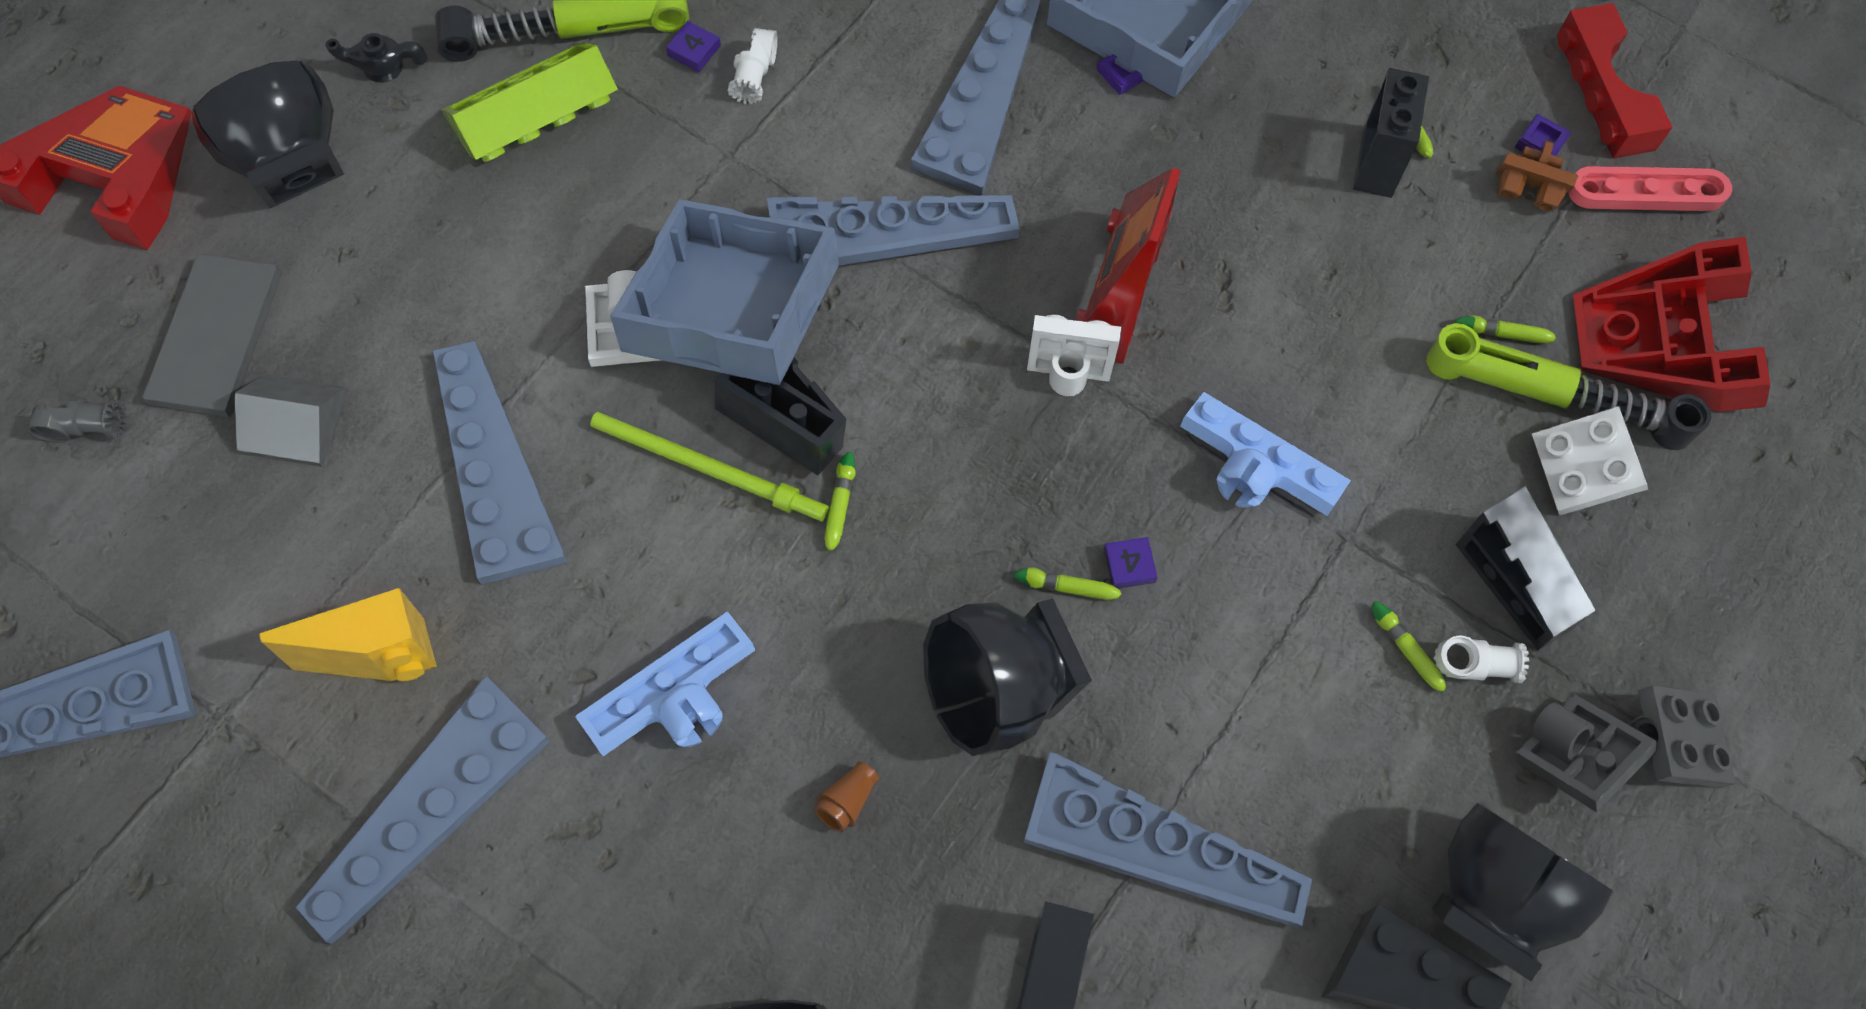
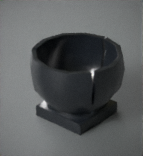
M302 61L272 62L241 72L209 90L192 109V122L199 141L218 164L249 178L255 190L270 209L344 175L329 146L334 109L326 86L315 70Z
M1053 598L1037 602L1025 617L994 602L966 604L933 619L923 643L924 679L934 711L952 707L978 697H985L972 704L936 715L951 741L971 756L1007 750L1035 736L1044 720L1057 715L1092 681Z
M1476 803L1461 820L1448 849L1451 894L1446 896L1442 893L1432 909L1444 924L1532 982L1542 967V964L1537 959L1539 951L1580 938L1603 914L1613 890L1563 857L1556 855L1554 851L1492 811Z

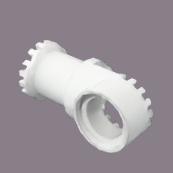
M754 28L752 34L756 35L751 36L753 41L750 43V51H742L740 54L735 55L733 65L736 72L734 80L729 82L728 92L729 96L732 95V98H737V102L740 103L741 100H744L743 104H747V101L749 104H753L757 100L761 101L763 95L761 87L762 76L767 73L768 66L774 65L776 59V31Z
M1461 635L1441 642L1438 648L1435 649L1434 661H1436V667L1440 669L1439 672L1445 674L1446 677L1482 681L1487 676L1511 678L1513 683L1522 684L1526 680L1525 675L1528 673L1524 669H1529V665H1525V662L1529 661V657H1527L1529 652L1526 651L1527 648L1522 643H1515L1512 647L1489 645L1485 640H1473L1470 637ZM1451 645H1461L1469 653V663L1466 668L1459 670L1449 664L1447 651Z

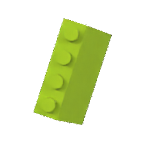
M580 42L441 110L469 156L475 160L482 158L486 162L505 153L503 146L515 140L519 144H523L541 135L539 129L550 123L557 127L573 120L576 117L574 111L586 105L591 110L606 104L611 100L609 94L617 91L618 88L597 45Z

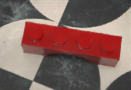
M1614 3L1570 10L1557 34L1559 48L1564 51L1568 59L1574 80L1579 83L1584 94L1586 107L1593 114L1599 127L1600 138L1607 145L1612 158L1615 159L1657 151L1673 127L1657 95L1645 94L1632 89L1615 73L1611 58L1617 52L1628 32Z

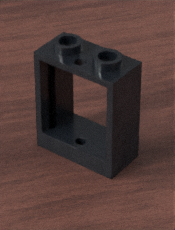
M1388 68L1364 125L1353 190L1392 198L1419 143L1429 76Z
M1045 901L1037 919L1017 1009H1074L1094 918L1093 913Z

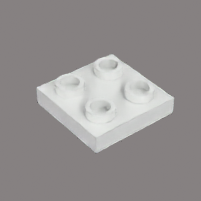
M617 271L608 277V284L585 286L588 360L591 367L660 361L659 359L621 352L610 315L636 271Z
M1035 315L1027 370L1050 373L1049 382L1052 389L1063 396L1079 394L1084 389L1087 379L1109 382L1119 345L1121 327L1112 326L1099 320L1082 322L1067 320L1060 315ZM1072 367L1076 369L1078 372L1067 373L1064 372L1061 368Z
M1619 406L1532 433L1559 515L1648 490L1647 482Z

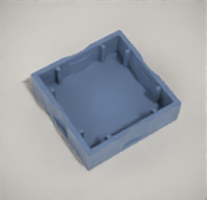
M1050 0L1046 25L1104 58L1115 54L1118 57L1115 59L1114 64L1130 73L1134 71L1140 72L1143 75L1142 80L1175 98L1251 5L1253 0Z
M679 199L657 235L649 258L634 274L610 315L621 352L780 385L839 266L835 230L832 227L784 218L757 217L730 208Z

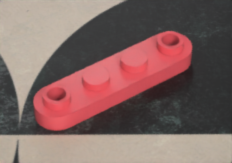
M1587 166L1575 173L1578 175L1576 184L1568 192L1569 197L1575 204L1587 209L1714 211L1719 209L1730 197L1732 184L1725 174L1715 169Z

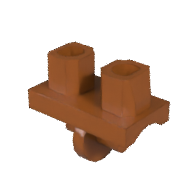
M1545 140L1539 150L1525 146L1521 156L1510 152L1506 154L1504 160L1499 162L1495 174L1500 175L1497 194L1509 199H1518L1521 196L1524 185L1527 184L1539 188L1533 205L1536 208L1553 212L1563 197L1575 186L1578 175L1560 169L1564 158L1552 155L1554 143Z

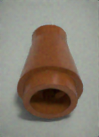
M857 762L849 772L817 796L818 803L814 807L817 817L836 832L842 833L847 826L853 827L873 787L879 781L876 771L864 762Z

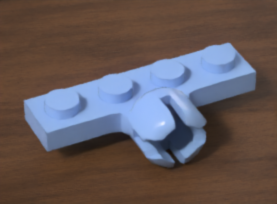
M1205 392L1202 393L1187 412L1180 427L1215 447L1228 457L1216 480L1220 493L1227 501L1236 489L1243 493L1235 504L1238 507L1249 508L1258 506L1272 488L1278 487L1328 516L1351 481Z
M727 611L575 717L602 756H605L643 728L655 722L661 723L679 746L693 747L702 743V740L694 731L695 727L693 724L698 720L711 737L722 722V712L706 690L707 685L754 652L755 648L751 640Z

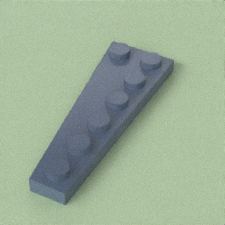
M998 0L911 158V169L976 195L982 196L984 194L997 145L1004 129L1007 112L1014 96L1017 79L1020 76L1024 56L1040 10L1041 0Z
M1012 195L922 196L919 201H898L897 196H882V201H858L857 197H841V201H818L817 197L766 198L769 218H784L834 228L839 266L1019 238L1020 233Z
M472 341L434 350L433 353L478 581L482 585L567 563L562 546L476 342Z
M170 630L0 690V758L197 716L177 636Z
M486 676L300 901L296 909L325 942L333 944L550 742L548 738Z
M1049 752L1023 843L1297 929L1302 926L1312 883L1311 878L1252 849H1244L1237 842L1215 831L1211 833L1187 821L1186 817L1172 810L1169 812L1146 801L1144 796L1129 789L1126 791L1104 780L1103 776L1056 753Z

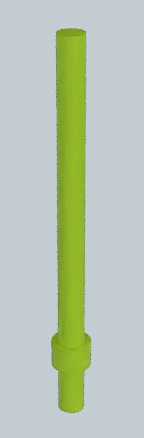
M598 411L591 419L590 426L592 428L770 500L775 508L788 513L794 510L821 522L827 516L828 505L799 494L800 490L785 483H781L780 486Z

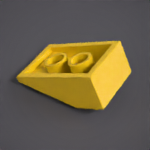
M400 588L259 633L261 642L292 670L386 681H410L421 677L424 674V670L437 666L425 620Z

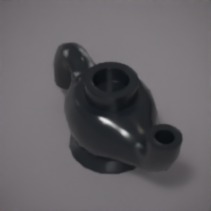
M378 33L365 35L358 44L351 48L341 46L336 39H329L325 44L328 52L333 57L362 69L370 80L378 83L390 82L397 78L402 71V59L411 58L412 62L416 65H423L428 59L424 48L419 43L413 41L397 43L393 39Z

